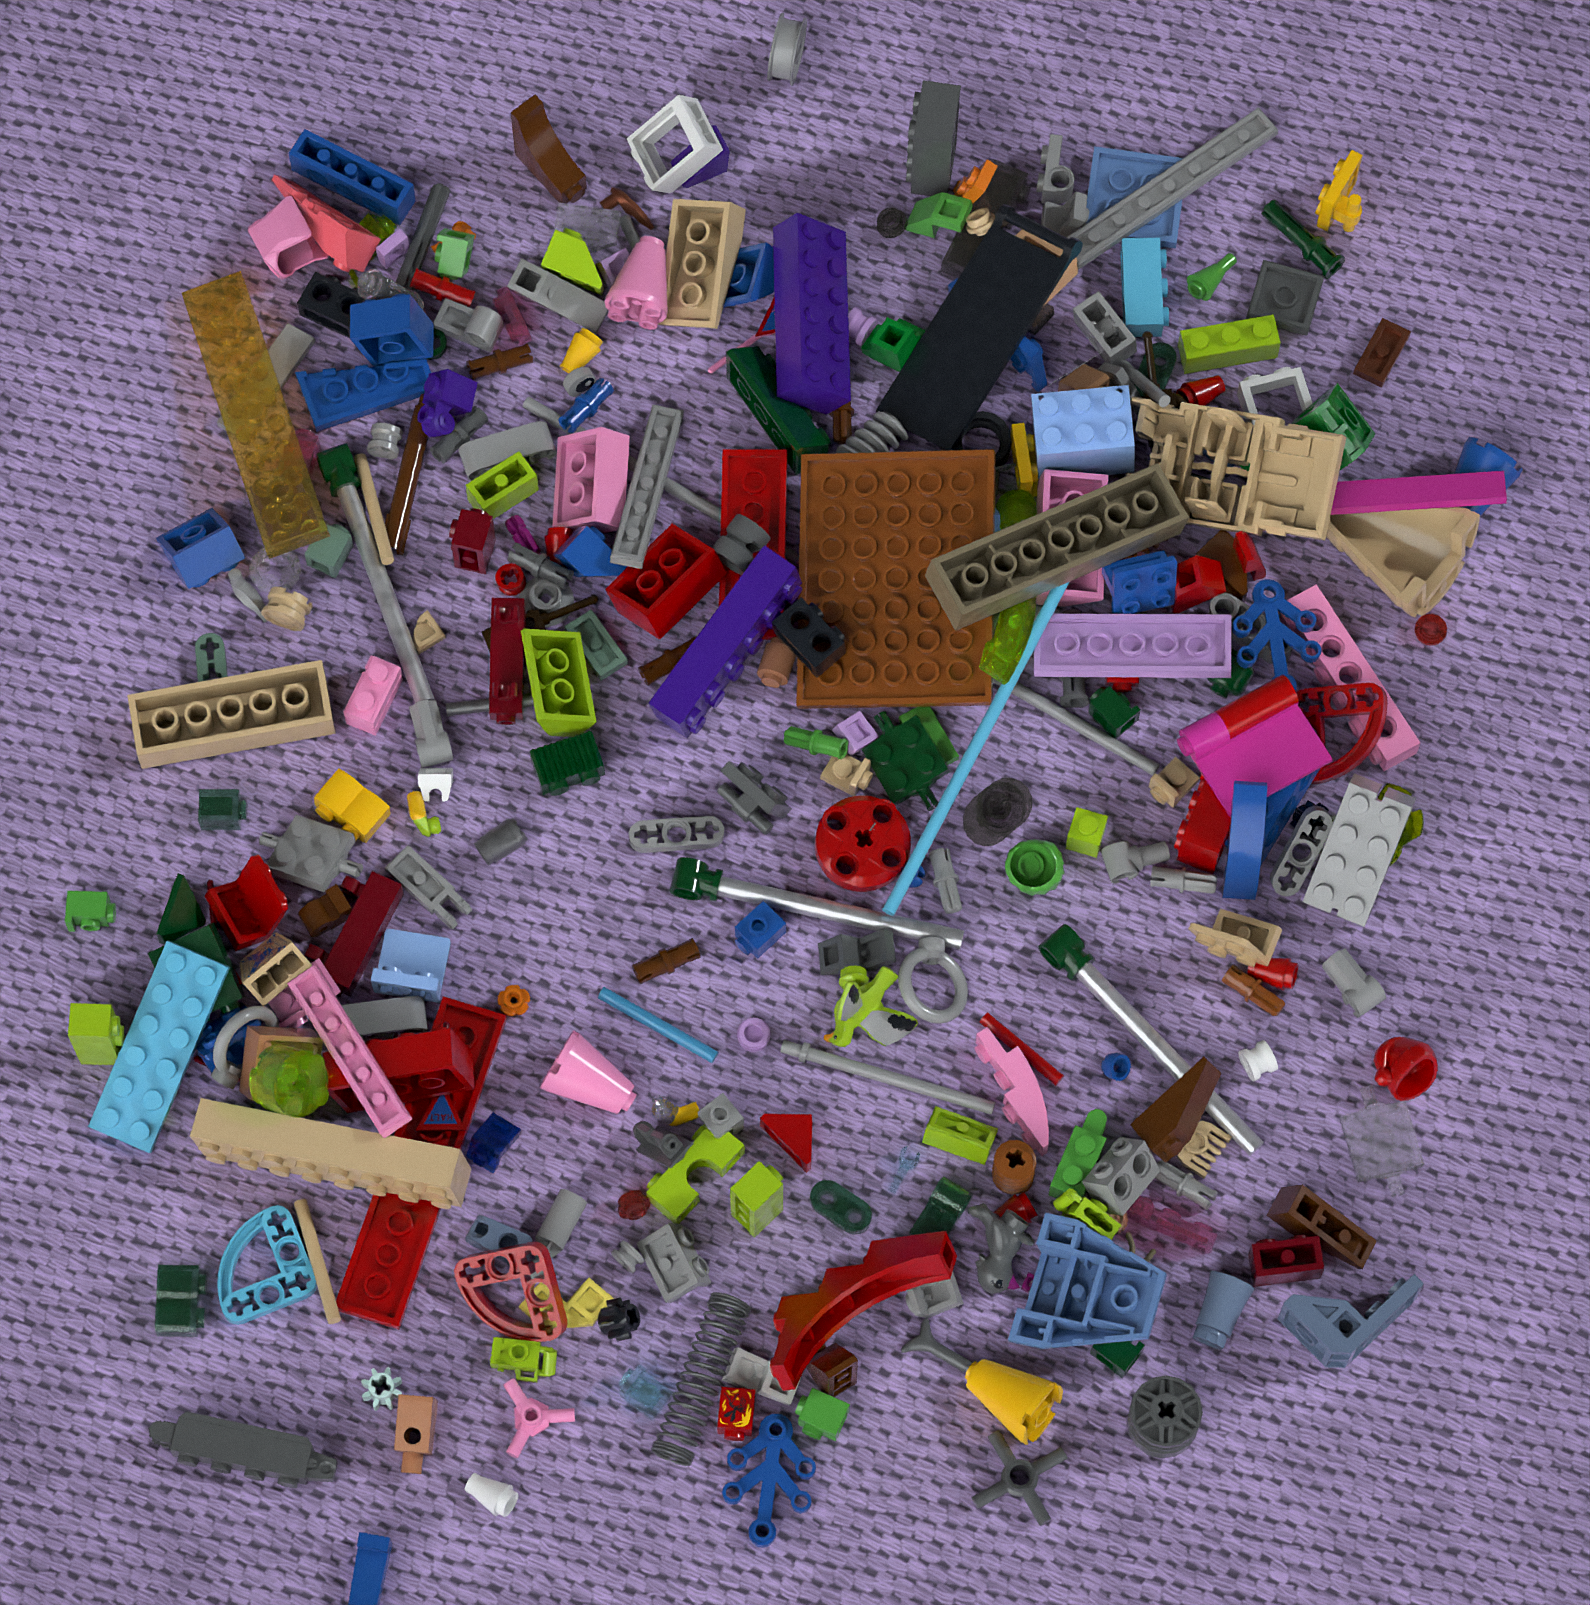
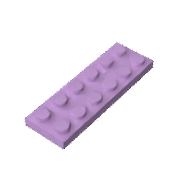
M1053 614L1034 649V677L1231 678V615Z

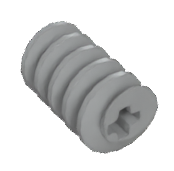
M878 411L873 415V420L866 421L864 428L857 429L855 437L847 438L846 445H840L836 452H890L887 445L889 444L895 449L898 448L899 443L895 437L898 436L903 440H907L908 434L893 415L886 411Z

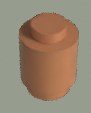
M778 637L771 638L770 643L766 644L757 670V676L761 679V682L772 688H778L780 685L788 683L796 658L793 652Z

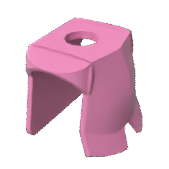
M286 196L263 218L256 220L248 227V233L252 237L264 262L282 280L314 261L329 257L315 243L316 240L312 236V231L292 196Z

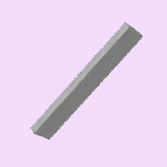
M652 405L611 552L610 563L639 569L643 567L680 432L684 410Z

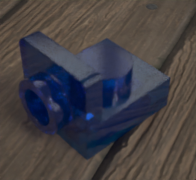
M493 1112L472 1136L466 1154L467 1158L472 1160L477 1166L494 1173L498 1169L501 1157L519 1138L521 1129Z

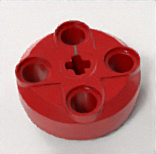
M852 796L832 805L824 812L815 835V853L822 871L836 885L855 892L874 891L890 884L903 871L911 850V835L904 817L890 800L879 799L873 796ZM878 812L884 813L888 816L889 821L886 823L877 822L873 815ZM838 820L843 824L844 828L840 830L831 829L827 822ZM886 856L894 857L898 865L895 867L886 866L882 858ZM845 863L852 868L853 872L842 874L837 870L836 866Z

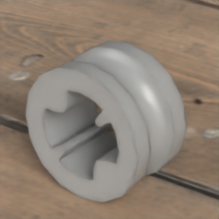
M622 1240L620 1242V1249H614L611 1254L618 1263L633 1274L636 1271V1264L642 1265L644 1259L633 1246Z

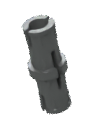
M473 406L471 413H467L461 420L455 423L454 430L450 434L444 435L430 448L434 458L444 464L461 445L471 441L470 438L474 433L488 422V417L479 407L477 408V406Z
M515 543L512 546L515 553L509 552L507 558L509 562H513L531 571V575L537 579L543 577L563 589L569 586L566 580H572L573 570L551 561L549 555L545 553L539 555L519 543Z

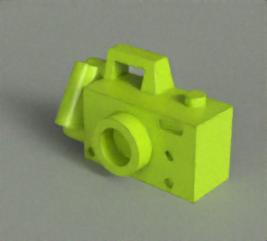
M1072 1188L1066 1190L1053 1202L1055 1209L1062 1212L1061 1216L1078 1219L1086 1224L1088 1228L1111 1240L1121 1227V1224L1106 1213L1108 1208L1102 1202L1094 1198L1089 1200L1086 1197H1081Z
M493 1337L490 1358L491 1368H498L497 1371L504 1372V1369L515 1370L517 1381L537 1383L538 1376L550 1377L555 1375L557 1350L552 1347H544L541 1342ZM541 1353H543L542 1369H539ZM522 1371L534 1372V1378L522 1377L521 1373Z

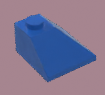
M765 242L739 249L723 308L753 302L774 293L773 246Z

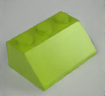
M523 629L521 635L537 722L549 736L574 737L584 733L597 721L580 632Z

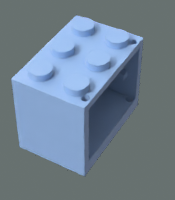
M1129 385L1031 394L1038 479L1044 469L1105 475L1134 473L1135 445Z

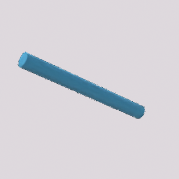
M603 987L600 991L598 999L710 1063H713L719 1052L615 992L606 987Z

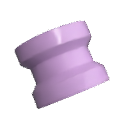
M855 307L848 314L849 337L855 339L856 344L862 347L878 324V320L874 317L864 316L862 310Z

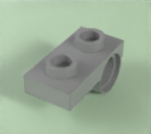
M1050 134L1049 146L1042 145L1040 164H1046L1045 174L1039 173L1036 192H1042L1041 203L1044 204L1046 202L1065 203L1073 194L1074 174L1068 167L1059 165L1062 135ZM1060 182L1065 184L1066 187L1057 188L1053 184Z
M445 298L433 322L434 328L441 330L445 335L490 353L504 327L501 316L494 310L484 306H477L475 309H472Z

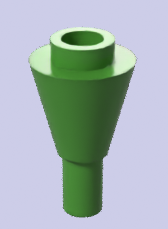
M1228 253L1217 264H1212L1187 277V284L1190 294L1196 299L1208 301L1223 279L1225 272L1237 263L1236 257Z

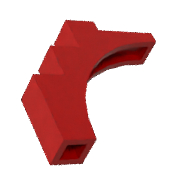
M941 1231L873 1240L870 1242L867 1255L863 1258V1264L826 1269L818 1292L781 1297L778 1309L773 1317L775 1329L780 1334L774 1357L770 1360V1370L773 1377L777 1378L782 1390H795L803 1371L816 1352L835 1332L860 1313L900 1292L924 1284L951 1279L957 1254L947 1232Z

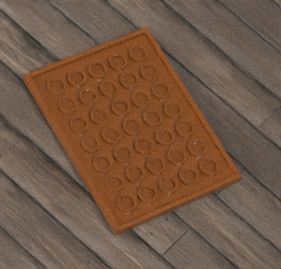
M994 449L801 454L799 576L802 581L800 585L802 591L798 599L802 597L808 605L811 602L817 605L824 614L822 619L829 627L835 625L846 638L844 641L846 654L818 678L797 658L796 706L798 709L984 706L991 704L993 700L994 614L955 631L928 583L925 574L932 559L995 533ZM799 619L798 629L807 627L809 622ZM820 642L815 645L814 649L824 652L831 645L827 642Z

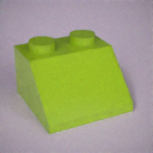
M564 228L563 232L555 229L541 263L542 269L571 284L602 296L604 287L583 238H581L582 234L568 228Z

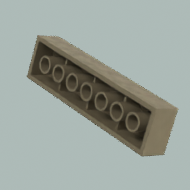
M1157 463L931 560L925 577L956 631L1182 533L1189 516Z

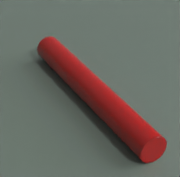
M988 1012L981 1018L980 1024L985 1028L988 1027L1009 1048L1014 1049L1018 1046L1028 1063L1055 1086L1064 1078L1061 1072Z

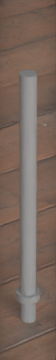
M783 1040L781 1046V1053L797 1057L799 1062L805 1063L808 1060L992 1115L996 1103L810 1047L811 1044L806 1042L801 1045Z

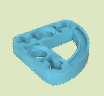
M271 1206L250 1218L234 1234L223 1253L218 1271V1297L225 1318L232 1324L247 1323L307 1299L316 1291L317 1283L309 1258L288 1209L283 1206ZM278 1214L280 1218L286 1217L287 1220L282 1222L286 1235L291 1231L294 1235L284 1236L277 1242H274L273 1239L280 1238L274 1225L268 1226V1224L273 1222L272 1216ZM264 1230L281 1273L233 1292V1275L238 1259L247 1244ZM287 1244H293L299 1248L297 1258L292 1261H285L280 1257L281 1249ZM298 1275H302L304 1279H311V1281L306 1283L307 1289L301 1291L298 1286L288 1289L291 1296L285 1297L284 1288L280 1284L281 1281L286 1280L288 1287L297 1282L296 1277ZM268 1287L276 1288L279 1291V1298L273 1304H265L260 1300L261 1292ZM254 1293L255 1302L260 1309L254 1311L251 1304L243 1308L244 1314L241 1316H237L235 1312L229 1313L228 1310L233 1308L232 1302L238 1300L240 1304H246L251 1301L248 1295Z

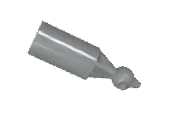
M560 1189L535 1236V1242L544 1244L551 1258L564 1249L587 1205V1202L582 1197L566 1189ZM538 1255L535 1256V1260H532L534 1263L539 1261ZM541 1271L538 1274L534 1272L531 1274V1278L533 1279L540 1274H544V1272Z

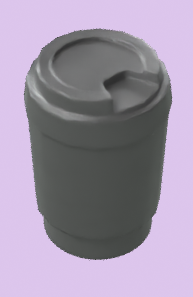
M508 818L480 837V840L475 842L474 845L487 865H490L521 848L528 839L525 833L518 827L517 821L514 818Z

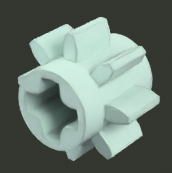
M389 1367L385 1369L384 1373H377L373 1368L371 1369L373 1376L369 1380H361L362 1386L369 1389V1391L362 1395L364 1401L372 1399L375 1411L379 1409L380 1405L386 1404L392 1410L393 1399L398 1398L399 1394H402L401 1391L395 1389V1387L402 1384L401 1377L392 1379ZM383 1382L387 1383L389 1391L383 1390L381 1395H378L375 1386L381 1387Z

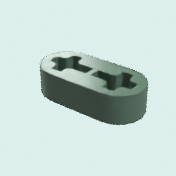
M215 633L203 634L195 644L198 682L207 681L204 679L210 677L209 668H215L218 678L228 677L226 649L222 638ZM213 642L214 646L218 648L213 651L214 660H208L206 650H202L207 648V643Z

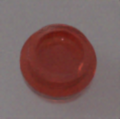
M1425 614L1415 624V636L1425 645H1437L1446 637V622L1436 614Z
M632 1190L623 1194L618 1199V1213L623 1219L637 1220L647 1213L651 1202L648 1196L643 1195L642 1191Z

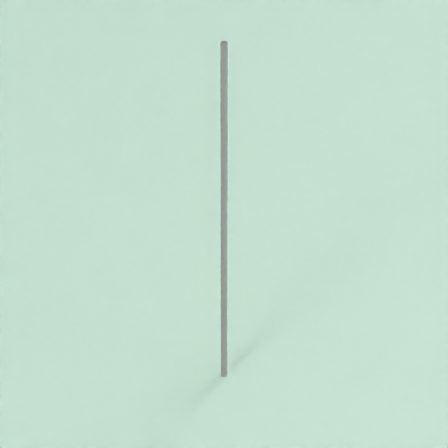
M531 397L526 398L523 403L524 409L565 433L573 434L568 433L571 425L566 430L560 426L558 419L562 415ZM579 426L574 433L586 431V429ZM629 455L628 469L634 472L637 459ZM667 477L664 486L666 492L721 523V508ZM786 547L785 560L799 569V554ZM993 668V683L1000 686L1006 675ZM1017 682L1011 692L1152 776L1159 768L1160 764L1023 684Z

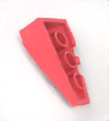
M274 174L272 181L284 198L286 196L293 197L312 231L313 238L326 254L334 258L332 264L348 273L351 269L364 272L381 239L293 180Z

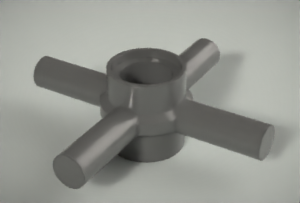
M1000 1430L993 1432L988 1436V1439L1005 1467L1001 1473V1481L971 1497L976 1508L979 1509L1009 1493L1010 1495L1024 1498L1039 1526L1048 1523L1051 1517L1034 1489L1038 1483V1475L1067 1460L1066 1453L1060 1447L1033 1463L1024 1459H1016ZM1015 1471H1023L1028 1475L1029 1481L1024 1485H1016L1011 1481L1010 1475Z

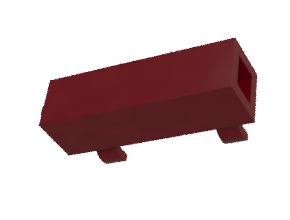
M492 598L489 716L490 720H496V723L500 725L516 724V720H523L525 652L521 631L525 629L526 605L524 598Z
M373 871L365 885L350 876H345L340 886L343 889L342 893L350 898L357 899L330 953L310 944L304 955L310 963L318 958L321 960L341 991L336 995L337 997H341L342 993L350 997L352 996L404 895L402 884Z

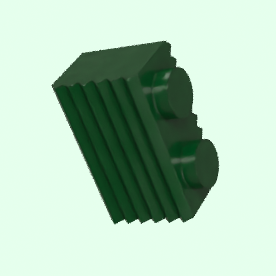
M592 731L530 750L531 762L543 795L550 793L552 796L561 795L569 790V786L579 783L583 786H589L597 783L601 779L600 777L605 775L604 764Z

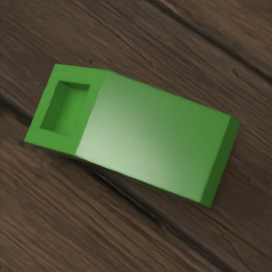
M941 192L916 201L905 225V230L935 238L939 227L962 232L966 223V217L973 208L972 200Z

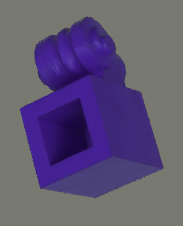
M449 369L429 373L424 384L425 393L422 403L425 405L421 407L417 416L418 422L422 423V430L428 437L434 438L450 434L455 427V421L452 416L472 412L478 382Z

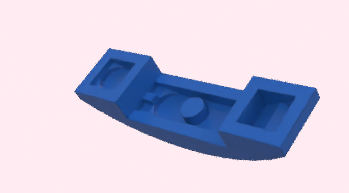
M1234 781L1222 898L1256 899L1265 828L1268 787L1266 782Z

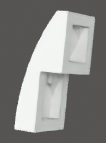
M739 1347L734 1348V1355L729 1360L731 1365L727 1366L725 1371L727 1375L723 1376L722 1380L740 1388L756 1389V1394L791 1405L797 1387L795 1390L783 1391L777 1378L773 1377L771 1373L770 1360H765Z

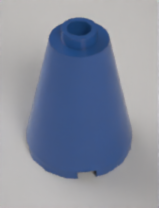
M1469 437L1464 443L1454 474L1504 471L1507 490L1520 477L1523 471L1522 467L1515 469L1514 467L1517 462L1494 445L1487 442L1482 447L1476 444L1478 438ZM1491 505L1462 506V508H1467L1481 516Z

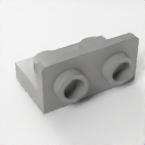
M668 1223L636 1243L666 1303L674 1302L698 1286L706 1287L711 1284L708 1276L709 1267L705 1260L698 1256L693 1246L695 1241L692 1233L682 1224Z

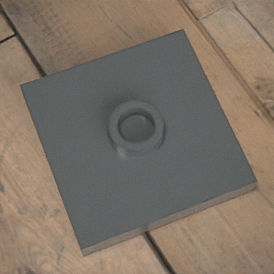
M1263 260L1246 319L1274 315L1277 328L1307 336L1324 276Z

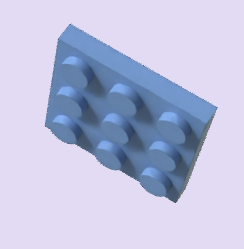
M1094 146L1086 208L1089 209V217L1086 224L1183 158ZM1182 200L1126 238H1160V247L1176 249Z

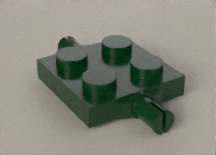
M880 712L881 717L877 714L874 716V720H876L883 734L876 741L861 749L862 752L871 761L872 769L895 806L910 797L920 796L927 810H933V806L937 807L939 802L930 788L933 787L938 779L951 772L949 766L919 716L915 715L901 725L894 726L887 712Z

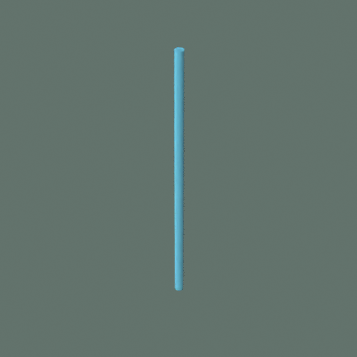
M1069 582L1050 590L882 909L885 913L891 916L895 915Z

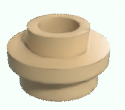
M981 208L970 213L966 217L968 233L976 234L977 236L985 235L995 220V214L990 213L988 208Z

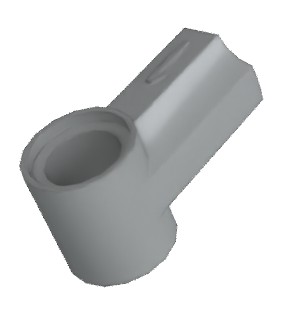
M421 700L410 706L409 710L417 738L415 739L421 768L453 761L447 732L443 730L442 719L436 700Z
M1345 948L1331 955L1322 964L1323 970L1341 991L1344 1003L1351 1005L1355 1011L1353 1014L1357 1018L1386 999V994L1379 982L1373 976H1367Z

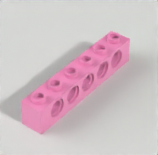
M1317 584L1288 599L1287 601L1300 611L1308 610L1313 612L1317 619L1316 624L1320 627V630L1303 633L1296 628L1295 622L1282 613L1280 616L1281 623L1305 641L1312 640L1319 643L1322 651L1324 649H1332L1338 655L1331 658L1321 652L1318 660L1313 662L1316 667L1314 668L1316 678L1323 686L1326 684L1328 686L1347 685L1339 677L1348 675L1355 680L1352 684L1375 683L1385 690L1388 705L1383 729H1386L1390 735L1379 738L1375 747L1368 755L1370 761L1374 765L1379 764L1383 771H1386L1417 754L1420 741ZM1307 618L1300 619L1304 625L1311 623ZM1305 649L1307 654L1311 656L1316 655L1314 649ZM1369 690V696L1358 697L1355 695L1356 691H1353L1355 697L1354 709H1357V701H1365L1373 706V701L1378 700L1379 695ZM1338 692L1332 697L1333 704L1337 710L1343 709L1347 704V696L1343 692ZM1369 714L1348 716L1350 719L1348 722L1349 727L1358 739L1366 727Z

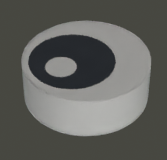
M579 367L565 377L563 387L569 396L576 397L587 391L596 382V377L590 368Z

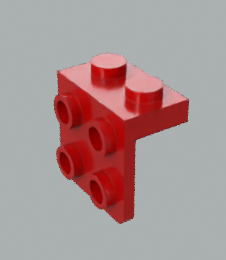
M258 854L250 857L236 881L209 889L205 894L207 902L235 951L267 940L288 910L287 898L284 892L279 890L272 877L270 867L263 862Z

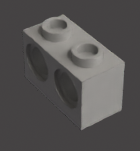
M1119 1137L1102 1159L1094 1165L1091 1172L1082 1182L1090 1198L1102 1202L1108 1208L1106 1213L1123 1216L1160 1172V1169L1145 1140Z

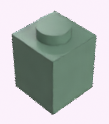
M322 522L304 554L307 566L336 578L353 548L351 534L341 525L332 524L331 526Z

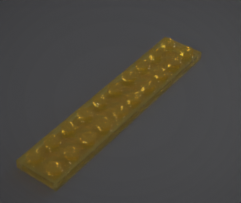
M238 271L182 292L184 303L269 559L330 537L242 272Z

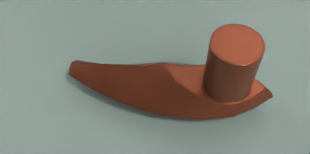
M612 187L610 190L612 194L599 202L606 213L619 204L625 213L633 216L648 229H654L653 224L644 211L625 192L618 188Z

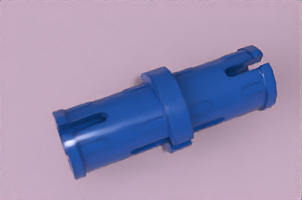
M604 378L597 379L584 394H579L574 400V405L564 415L559 417V424L564 430L571 425L568 433H574L588 417H593L598 412V407L613 394V387L608 381L601 386Z

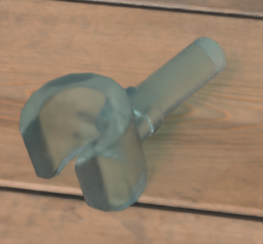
M908 1146L901 1149L898 1159L900 1166L888 1189L893 1194L898 1190L907 1172L915 1169L919 1162V1152L912 1161L904 1158Z

